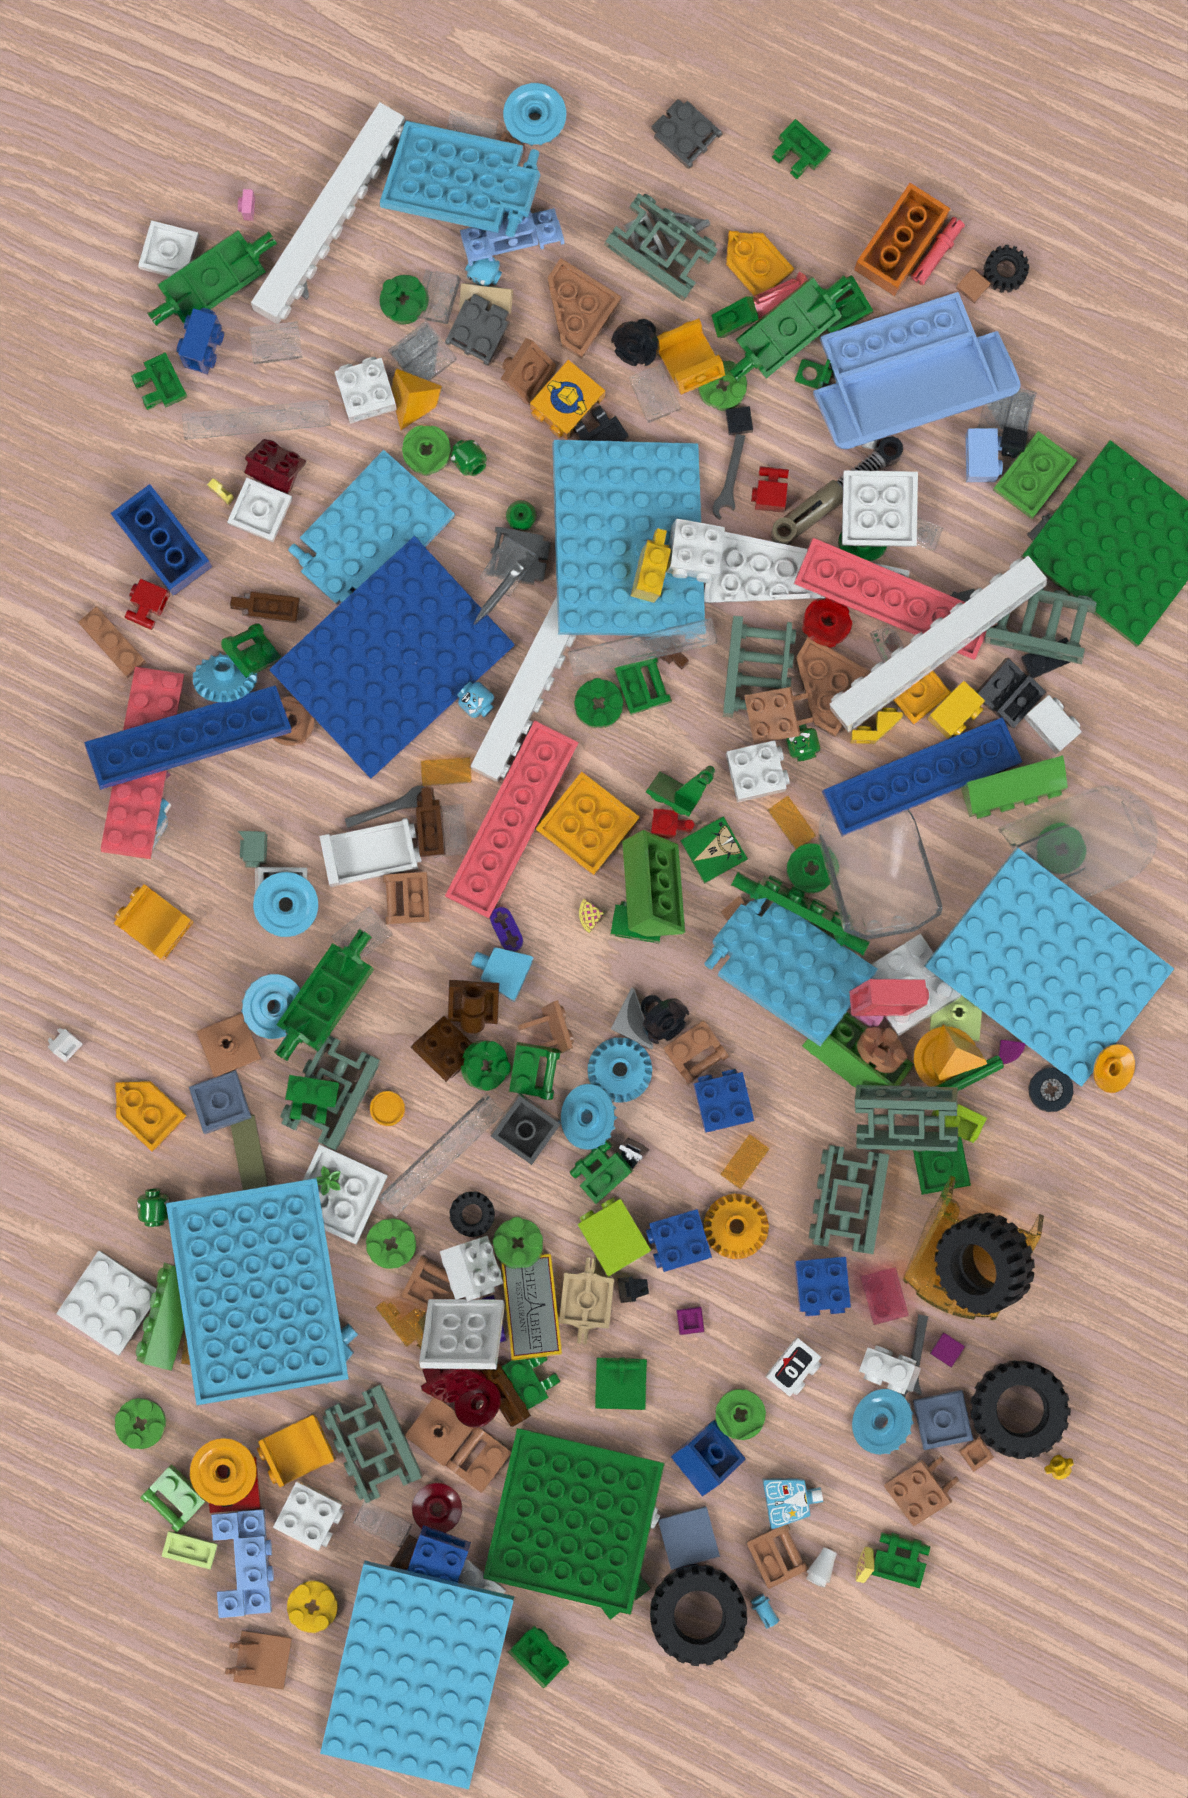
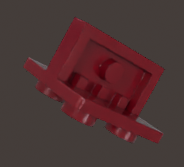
M263 439L246 455L245 460L248 463L244 473L278 491L289 494L297 474L305 466L306 460L301 458L299 454L280 447L275 441Z
M425 1368L422 1371L426 1383L421 1385V1389L440 1401L451 1403L456 1401L465 1392L477 1389L487 1379L484 1374L476 1369Z

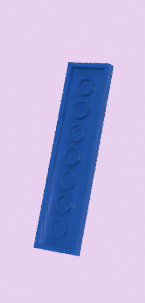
M275 685L248 693L234 701L207 705L84 742L99 789L102 790L291 733V726Z
M1002 717L826 788L822 791V794L841 837L961 789L967 782L991 776L1020 765L1023 761Z

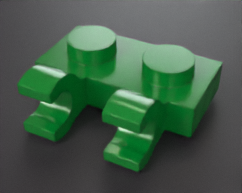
M795 119L779 135L778 139L782 143L774 150L772 158L780 164L790 151L795 153L800 159L792 166L790 174L795 179H798L808 166L815 170L830 155L831 150Z
M166 352L143 362L146 369L131 376L136 389L143 387L152 380L157 390L142 397L147 410L156 407L160 402H163L166 408L187 398V394Z
M289 1075L285 1100L292 1101L289 1118L300 1120L302 1103L317 1105L314 1123L325 1124L327 1107L335 1108L339 1083Z
M547 1357L512 1360L502 1366L518 1396L525 1403L527 1410L548 1399L549 1396L546 1390L561 1382L556 1373L540 1382L533 1368L548 1360Z

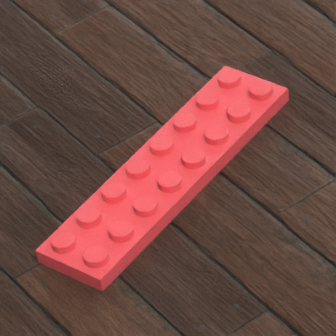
M812 538L793 583L913 635L920 632L924 634L931 629L930 625L940 617L944 619L951 614L950 610L955 605L961 602L962 604L965 603L815 538ZM986 631L957 653L975 660Z
M135 667L123 730L177 715L184 683V674ZM167 770L112 786L100 848L101 852L151 859Z
M534 720L445 894L446 898L490 919L579 742Z

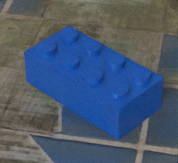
M151 484L110 513L173 596L212 568L210 561Z

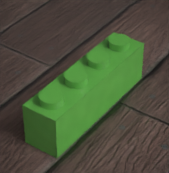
M164 1262L163 1268H160L157 1274L158 1285L156 1292L150 1298L151 1310L149 1317H146L143 1323L144 1334L142 1341L136 1347V1360L145 1365L172 1371L184 1329V1319L176 1267L173 1264Z

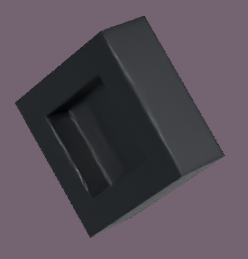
M750 406L725 410L729 436L753 432Z

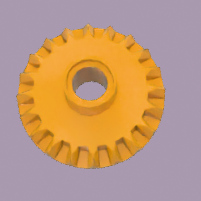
M942 1027L932 1029L923 1035L914 1050L913 1061L915 1071L928 1087H935L954 1077L951 1076L939 1080L932 1068V1061ZM948 1027L975 1045L968 1034L958 1028Z
M729 1194L717 1199L707 1210L703 1225L710 1247L719 1255L730 1259H743L755 1254L764 1245L769 1230L767 1214L763 1207L755 1199L743 1194ZM734 1219H739L743 1223V1230L738 1234L730 1230L729 1225Z
M219 1438L204 1444L196 1452L190 1466V1479L196 1493L205 1501L214 1505H231L242 1500L251 1491L256 1479L257 1467L254 1457L248 1448L238 1441ZM224 1464L230 1468V1476L228 1478L219 1476V1465Z

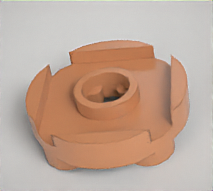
M283 697L281 702L287 718L293 715L297 723L291 726V733L275 737L273 740L280 745L288 747L304 744L314 731L315 719L295 697Z
M880 1027L867 1028L857 1042V1049L862 1059L867 1064L871 1061L877 1066L875 1069L880 1072H895L907 1059V1054L898 1039V1035L891 1028L886 1030Z

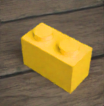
M963 681L929 715L927 720L949 739L952 735H960L967 728L964 723L970 717L975 720L984 710L981 706L985 700Z

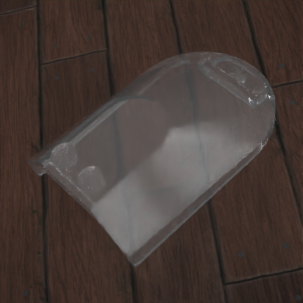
M1111 785L1088 789L998 828L1013 851L1018 847L1084 899L1128 881L1141 873L1151 862L1158 843V828L1149 806L1132 791Z
M829 807L820 818L818 839L844 932L864 940L914 932L941 915L943 908L917 823L910 810L841 837Z

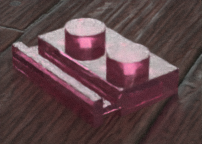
M896 1267L860 1276L873 1325L909 1316Z

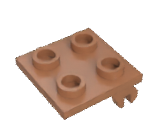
M791 687L744 695L754 744L801 736L799 726L814 722L813 717L796 719L793 702L809 698L808 692L793 695Z
M558 1000L541 1008L542 1018L518 1026L519 1031L548 1022L553 1040L539 1046L559 1049L561 1054L573 1048V1035L569 1029L567 1030L565 1024L566 1012L564 1007L560 1006Z
M941 1455L928 1465L923 1460L919 1461L883 1485L913 1527L952 1503V1499L947 1492L959 1482L958 1477L955 1476L941 1487L931 1474L944 1461Z
M242 1630L240 1641L230 1642L229 1645L231 1649H239L236 1666L226 1668L225 1674H234L233 1682L283 1690L292 1638Z

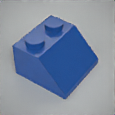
M715 1420L711 1421L671 1456L702 1497L719 1486L746 1460L730 1438L720 1430Z

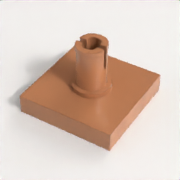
M525 338L514 358L507 357L504 360L503 369L505 372L501 380L525 404L530 405V402L542 390L557 365L533 340Z
M243 1013L196 1031L214 1078L262 1060L251 1030L244 1022Z
M433 1397L404 1436L444 1467L473 1428L462 1424L452 1407Z

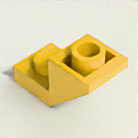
M882 708V711H878L876 714L875 731H871V727L858 726L856 730H852L850 733V743L876 744L900 722L903 712H897L896 708Z

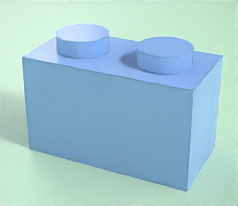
M974 428L967 430L965 434L966 482H996L999 475H1002L1003 463L1002 460H998V451L1002 450V447H1000L1002 436H998V428Z

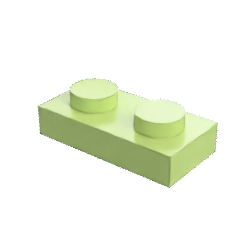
M168 1531L161 1557L212 1569L218 1543Z

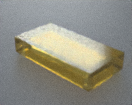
M470 757L421 761L422 786L472 783Z
M786 796L767 810L795 850L816 837V834L789 796Z
M749 1134L720 1175L741 1189L769 1151V1148Z

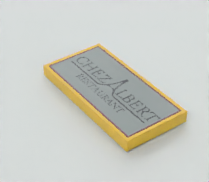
M551 1254L541 1255L535 1264L527 1268L512 1269L502 1264L512 1360L562 1355Z

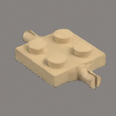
M586 1257L585 1272L579 1274L564 1273L559 1323L570 1324L579 1328L577 1343L580 1344L582 1334H584L583 1344H587L589 1329L596 1327L609 1329L614 1278L601 1277L595 1274L597 1258H592L590 1268V1258Z

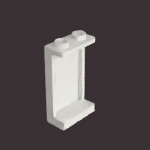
M405 818L402 819L403 821L330 836L327 834L319 836L329 885L334 887L382 877L387 874L418 869L417 862H422L419 854V847L414 848L412 838H417L414 823L409 824L408 819Z

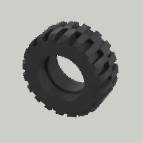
M993 1213L972 1215L946 1229L942 1234V1239H939L936 1249L939 1251L935 1253V1262H937L935 1271L936 1275L940 1276L941 1281L939 1283L941 1287L946 1289L948 1292L946 1295L950 1300L957 1301L956 1305L962 1309L968 1308L967 1311L973 1314L990 1315L1018 1302L1023 1298V1295L1028 1293L1031 1288L1029 1283L1033 1282L1034 1279L1032 1269L1035 1268V1261L1031 1258L1033 1253L1031 1245H1027L1025 1241L1027 1238L1024 1233H1019L1018 1227L1013 1222L1007 1223L1008 1219L1001 1215L996 1216ZM974 1245L982 1247L991 1256L996 1268L995 1283L987 1280L978 1271L973 1257Z
M1016 1360L1008 1361L1004 1364L1000 1363L994 1366V1369L991 1371H987L980 1383L977 1382L974 1388L976 1391L974 1396L971 1397L970 1402L972 1404L971 1418L975 1424L973 1426L981 1436V1439L1002 1455L1017 1459L1039 1457L1041 1453H1047L1052 1450V1446L1056 1442L1059 1443L1063 1438L1061 1435L1064 1429L1067 1430L1069 1423L1067 1419L1068 1416H1071V1408L1068 1407V1393L1064 1391V1385L1054 1376V1373L1041 1365ZM1017 1385H1024L1034 1389L1041 1397L1044 1407L1043 1416L1038 1426L1026 1433H1014L1007 1430L1001 1424L997 1415V1403L1000 1396L1008 1388Z
M690 1564L691 1566L680 1567L674 1573H669L664 1578V1581L657 1586L650 1604V1622L656 1641L670 1657L673 1656L678 1662L683 1664L685 1662L690 1663L691 1666H699V1664H706L708 1666L714 1664L719 1659L721 1661L724 1660L731 1651L734 1652L738 1647L740 1639H743L745 1634V1626L748 1619L747 1607L737 1584L725 1572L709 1565L699 1566L698 1564ZM692 1591L710 1593L719 1601L722 1608V1621L719 1628L711 1636L703 1639H694L684 1635L677 1627L674 1618L678 1601L685 1594Z

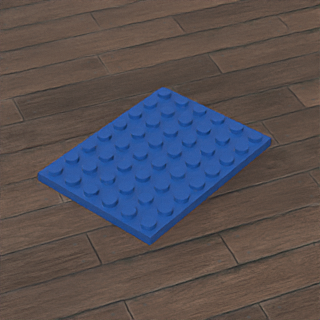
M413 536L272 666L269 671L371 779L458 699L457 695L469 682L475 683L515 644L488 615L476 625L473 624L482 608L424 545Z

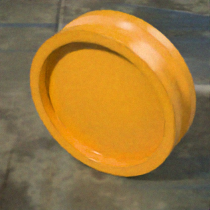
M384 1091L372 1099L370 1114L376 1123L382 1126H393L402 1120L405 1114V1104L398 1094Z

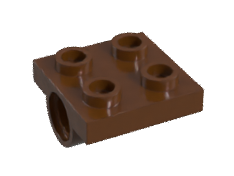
M449 980L448 1020L460 1022L462 1030L470 1034L481 1032L485 1028V1024H498L500 983Z
M443 1016L417 1039L410 1048L447 1082L461 1070V1066H464L465 1058H463V1054L472 1042Z

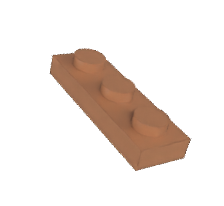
M97 606L78 622L127 678L134 673L135 667H141L146 663Z

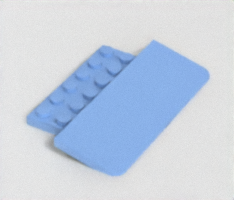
M959 292L820 336V342L827 359L831 360L829 365L833 370L832 373L836 383L814 390L813 396L835 445L841 449H850L1013 396L1019 391L1021 384L998 331L976 337Z

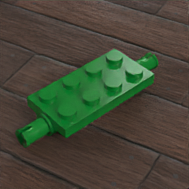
M236 230L158 283L157 286L165 296V302L147 313L153 319L152 322L155 326H158V324L173 314L177 315L184 325L187 315L192 314L193 308L201 310V308L211 310L266 271L258 259H260L262 253L277 245L271 233L267 231L254 242L247 243L239 230Z
M842 275L828 289H822L816 280L810 277L735 339L744 350L745 357L728 369V371L737 382L753 368L758 369L767 379L842 317L835 306L836 300L853 288L852 285Z
M737 872L730 886L749 894L751 899H769L833 933L836 942L840 946L845 945L864 955L870 941L850 932L852 921L848 920L849 916L839 910L833 912L827 909V905L824 902L815 898L812 901L804 897L805 893L795 887H791V889L782 885L783 881L775 876L770 875L768 878L764 875L761 881L755 882Z
M358 929L349 945L344 946V948L334 943L331 944L276 1025L285 1031L287 1035L274 1051L280 1058L288 1061L299 1043H304L318 1052L374 971L372 966L360 959L361 952L372 939L365 931L363 932V930Z

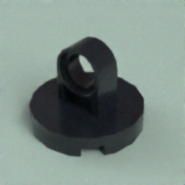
M647 319L622 323L616 328L611 339V343L614 342L616 347L614 351L623 362L631 366H637V364L650 365L656 359L660 350L659 340L655 335L656 327Z
M649 995L643 999L640 1006L642 1013L646 1016L642 1031L649 1041L655 1044H659L658 1040L665 1039L669 1041L677 1036L686 1025L684 1021L685 1016H689L687 1007L676 998L662 1001L656 995ZM654 1002H658L648 1013L649 1006Z

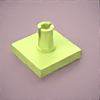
M961 995L959 999L930 1016L929 1031L942 1027L944 1024L945 1026L962 1030L973 1041H979L982 1010Z

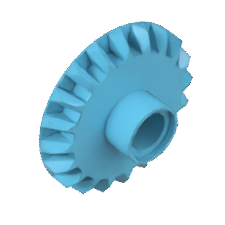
M540 83L525 84L515 89L507 98L503 110L504 123L512 137L521 143H527L530 146L536 144L541 146L543 143L551 142L552 139L558 137L561 130L564 129L566 106L562 97L553 88ZM532 113L541 115L538 120H531L529 116Z
M221 652L216 657L210 655L209 660L202 659L201 665H197L196 672L193 673V685L196 692L203 698L214 702H230L247 695L257 682V673L245 678L230 657L222 655Z
M281 872L271 875L259 885L254 895L253 909L256 919L266 931L280 937H291L301 934L312 925L318 912V897L314 887L307 879L295 873ZM284 897H288L292 901L291 909L286 912L279 908V901Z
M268 974L252 982L248 990L245 991L241 1010L244 1022L248 1025L249 1029L256 1035L267 1039L285 1037L287 1035L285 1031L276 1024L300 991L299 986L292 979L280 974ZM270 1000H274L275 1007L269 1012L267 1004Z
M628 1038L606 1040L597 1046L590 1056L588 1062L590 1084L601 1086L603 1090L608 1091V1096L613 1098L612 1102L622 1103L634 1100L647 1089L651 1081V1059L646 1050L636 1041ZM615 1064H625L627 1073L621 1077L616 1076L613 1073Z
M592 1084L580 1085L568 1094L561 1110L563 1132L569 1142L580 1149H597L598 1146L604 1145L608 1138H611L610 1133L615 1129L614 1120L617 1117L614 1115V1110L616 1107L612 1104L613 1098L608 1096V1091L603 1090L601 1086Z
M880 1389L866 1395L856 1407L852 1419V1430L857 1443L864 1450L878 1455L890 1454L893 1450H899V1446L902 1443H906L907 1436L912 1434L910 1429L911 1425L914 1424L912 1421L914 1413L910 1409L911 1404L904 1396L890 1389ZM888 1419L887 1425L883 1428L884 1422Z

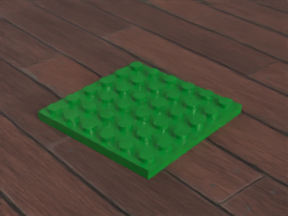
M1109 440L1021 557L1024 559L1029 556L1047 578L1070 596L1077 598L1078 596H1087L1092 598V601L1097 602L1096 611L1093 614L1137 647L1188 581V500Z
M517 1428L483 1579L631 1615L665 1463Z

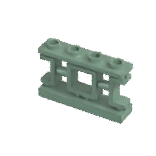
M638 193L629 206V209L638 214L637 218L626 233L616 226L606 239L604 246L684 301L696 284L695 281L686 275L698 258L709 265L718 252V249L715 247L716 243L706 236L702 238L695 233L696 229L689 223L684 222L682 224L676 220V215L669 209L664 208L662 210L655 205V199L644 193L642 196ZM649 211L666 223L667 226L658 220L652 231L640 224V221L646 212ZM658 230L678 243L667 261L647 248ZM633 231L639 234L645 241L638 251L646 257L639 254L617 237L627 242ZM679 234L702 249H698L692 259L680 252L686 239ZM673 260L680 263L685 269L678 279L686 285L680 283L659 268L658 265L667 270Z
M329 1035L316 1053L313 1061L308 1059L303 1073L306 1074L305 1077L319 1080H322L323 1076L326 1075L345 1085L335 1108L327 1107V1110L337 1115L341 1107H345L330 1139L327 1138V1135L331 1128L321 1123H314L316 1108L311 1118L301 1114L300 1120L295 1119L292 1121L289 1118L291 1105L286 1104L280 1118L283 1119L281 1124L297 1131L302 1120L322 1129L323 1131L317 1142L337 1151L381 1061L362 1052L356 1063L336 1053L341 1041ZM331 1044L328 1055L339 1060L333 1073L320 1068L317 1076H314L328 1045ZM365 1061L367 1064L351 1094L349 1091L353 1083L343 1079L342 1076L348 1064L360 1070Z
M856 1085L855 1112L868 1113V1125L857 1124L856 1148L866 1150L889 1149L893 1151H957L958 1127H945V1115L957 1116L958 1087ZM874 1108L888 1109V1115L875 1114ZM925 1110H939V1116H925ZM895 1114L919 1115V1126H895ZM875 1124L889 1125V1131L875 1130ZM925 1126H939V1132H925Z
M828 1145V1149H823L821 1164H825L824 1173L818 1176L817 1189H821L820 1198L814 1200L813 1214H817L815 1224L811 1223L809 1238L813 1239L812 1244L826 1247L829 1245L830 1234L854 1238L852 1251L874 1254L889 1155L868 1152L865 1164L842 1160L844 1147ZM833 1154H837L836 1164L848 1166L846 1181L833 1179L832 1188H828ZM874 1160L876 1165L871 1195H867L869 1185L857 1183L858 1168L871 1170ZM838 1185L862 1189L858 1213L834 1209ZM825 1203H828L827 1214L840 1216L838 1230L825 1228L824 1237L820 1238ZM865 1210H868L863 1245H860L861 1234L848 1232L850 1218L863 1219Z
M382 1384L362 1392L366 1405L345 1414L341 1404L338 1403L325 1410L326 1415L323 1416L328 1430L333 1429L336 1435V1439L333 1441L338 1453L343 1452L347 1462H344V1466L349 1477L354 1476L357 1485L354 1486L356 1494L360 1500L364 1499L366 1503L381 1497L377 1484L399 1475L403 1486L423 1477ZM372 1396H374L388 1427L387 1429L384 1428L381 1420L368 1425L363 1412L374 1407L371 1399ZM335 1413L338 1414L341 1422L354 1417L359 1430L348 1435L351 1443L350 1446L346 1442L334 1415ZM378 1428L387 1451L365 1460L356 1437ZM394 1442L409 1475L407 1476L402 1467L389 1472L384 1458L395 1454L392 1446ZM357 1459L362 1468L374 1463L380 1477L369 1481L372 1490L370 1493L355 1462Z

